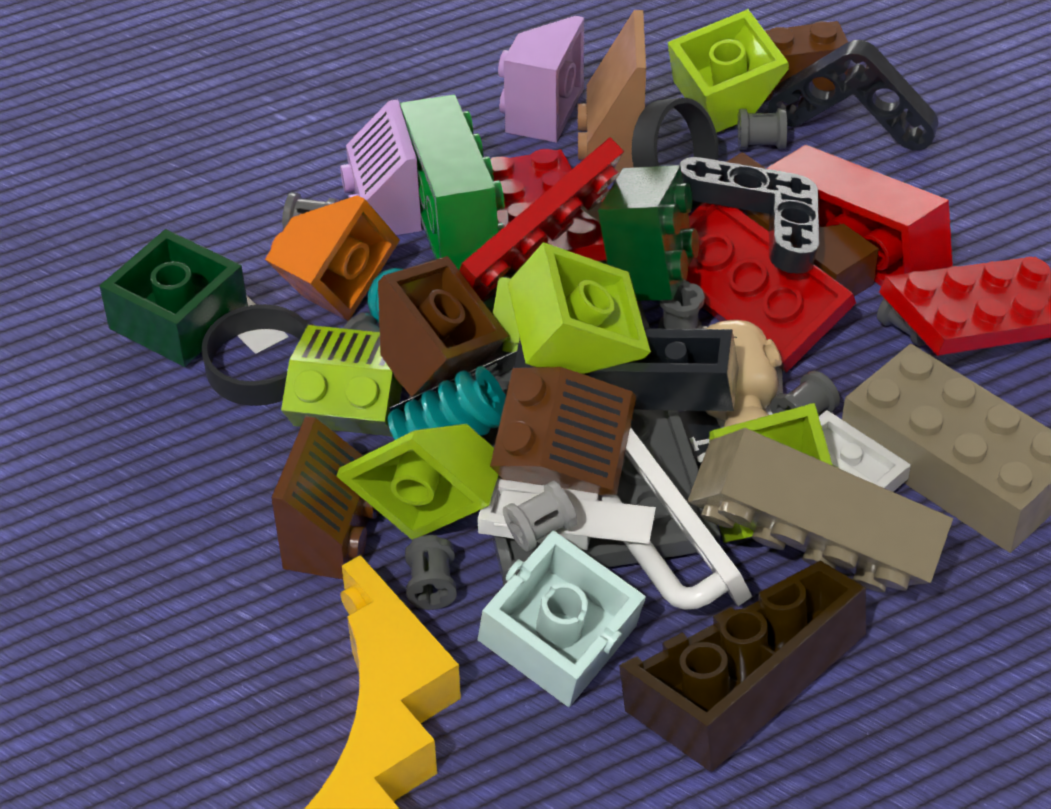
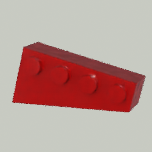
M808 145L802 146L766 168L802 175L816 184L818 188L819 227L844 223L879 248L874 282L882 286L885 277L890 275L953 267L948 199Z

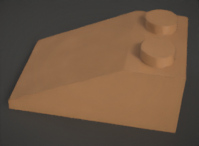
M634 10L588 82L586 104H578V131H587L578 132V160L585 159L611 137L624 151L615 167L619 174L623 168H634L632 162V137L636 122L645 109L646 54L643 10Z

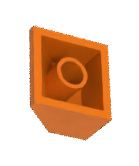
M356 195L292 217L284 230L273 240L271 250L265 260L305 299L349 321L400 239L366 199Z

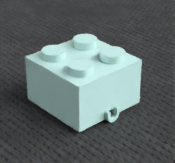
M552 530L525 562L519 559L512 565L506 575L508 582L482 610L478 641L567 707H570L635 629L646 596Z

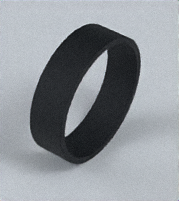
M690 98L657 100L649 104L640 114L634 128L632 137L633 167L659 166L657 156L659 129L664 117L672 108L682 115L689 127L693 142V157L718 160L717 134L711 117L705 108Z
M268 304L245 306L223 315L210 326L202 342V356L209 384L220 396L237 404L262 406L283 401L287 372L267 380L244 381L221 373L214 367L212 361L216 352L224 343L241 333L257 329H274L287 332L300 340L308 323L292 310Z

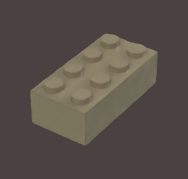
M909 344L845 397L842 420L911 464L909 478L904 484L1009 553L1014 551L1051 516V429L913 344Z
M747 428L710 440L687 501L692 505L702 508L701 517L711 523L726 528H733L735 523L753 530L752 539L763 545L779 550H784L785 545L805 552L802 560L812 565L821 560L834 569L838 566L854 573L853 580L867 589L882 593L885 592L886 587L906 591L908 585L931 583L953 518Z

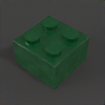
M681 165L623 168L598 209L607 265L629 272L636 301L673 300L681 281L687 279L688 267L692 259L698 256V233L695 228L690 229L688 213H690L692 208V192L690 184L683 183Z
M167 229L163 230L99 285L110 330L183 367H186L202 352L204 336L215 321L235 309L248 306L242 265Z

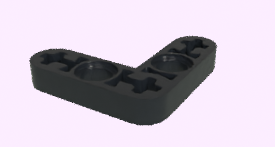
M853 40L844 44L781 82L774 89L768 105L769 113H776L778 108H785L787 126L795 127L847 97L854 95L901 146L910 150H922L930 146L939 124L938 117L933 109L873 44L864 40ZM851 60H852V61H853L854 63H856L857 65L851 67V68L848 70L847 75H845L844 72L847 71V69H848V67H849V64H850V62H851ZM864 62L866 64V68L859 63ZM817 77L827 78L833 82L835 89L831 91L819 90L815 87L812 80ZM880 89L892 90L898 95L899 100L893 103L884 102L878 98L876 91ZM802 93L803 96L800 99L798 106L796 107L792 103L797 101Z
M690 157L680 162L683 183L690 184L693 201L770 214L769 258L773 265L789 273L800 274L812 269L819 246L818 188L812 180L798 174L701 157Z

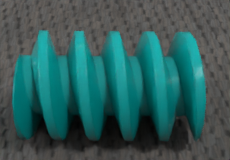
M484 366L477 367L475 371L476 379L471 373L463 370L456 374V385L449 380L443 381L439 384L438 393L428 390L422 393L421 402L413 399L405 403L404 411L395 409L389 412V429L394 440L414 430L468 424L482 437L488 434L491 428L499 427L506 399L505 393L499 382Z

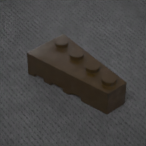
M821 560L759 592V601L742 609L735 610L731 606L714 615L713 625L687 638L682 632L662 643L663 651L642 661L636 656L620 664L625 712L708 771L713 772L866 635V587Z

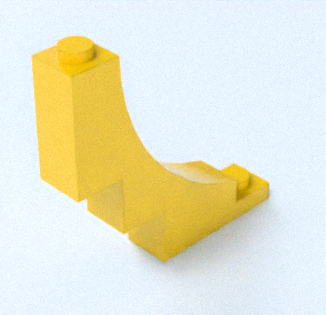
M360 555L342 565L345 590L340 593L342 603L349 614L347 618L351 649L359 671V696L356 715L348 741L334 770L317 795L304 809H399L394 803L395 800L437 774L435 740L421 723L461 699L459 664Z

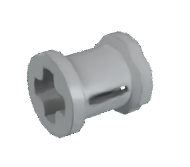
M555 481L544 485V492L518 506L510 503L503 507V516L508 529L517 544L526 552L536 548V541L550 534L552 530L555 531L562 526L570 529L577 525L575 509L568 495Z

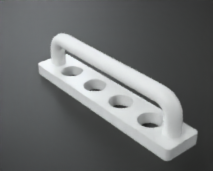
M630 427L625 455L713 574L693 587L683 586L651 541L649 544L623 542L663 598L672 606L684 610L699 609L710 604L726 592H728L737 606H740L752 597L741 573ZM598 495V501L622 503L617 495Z

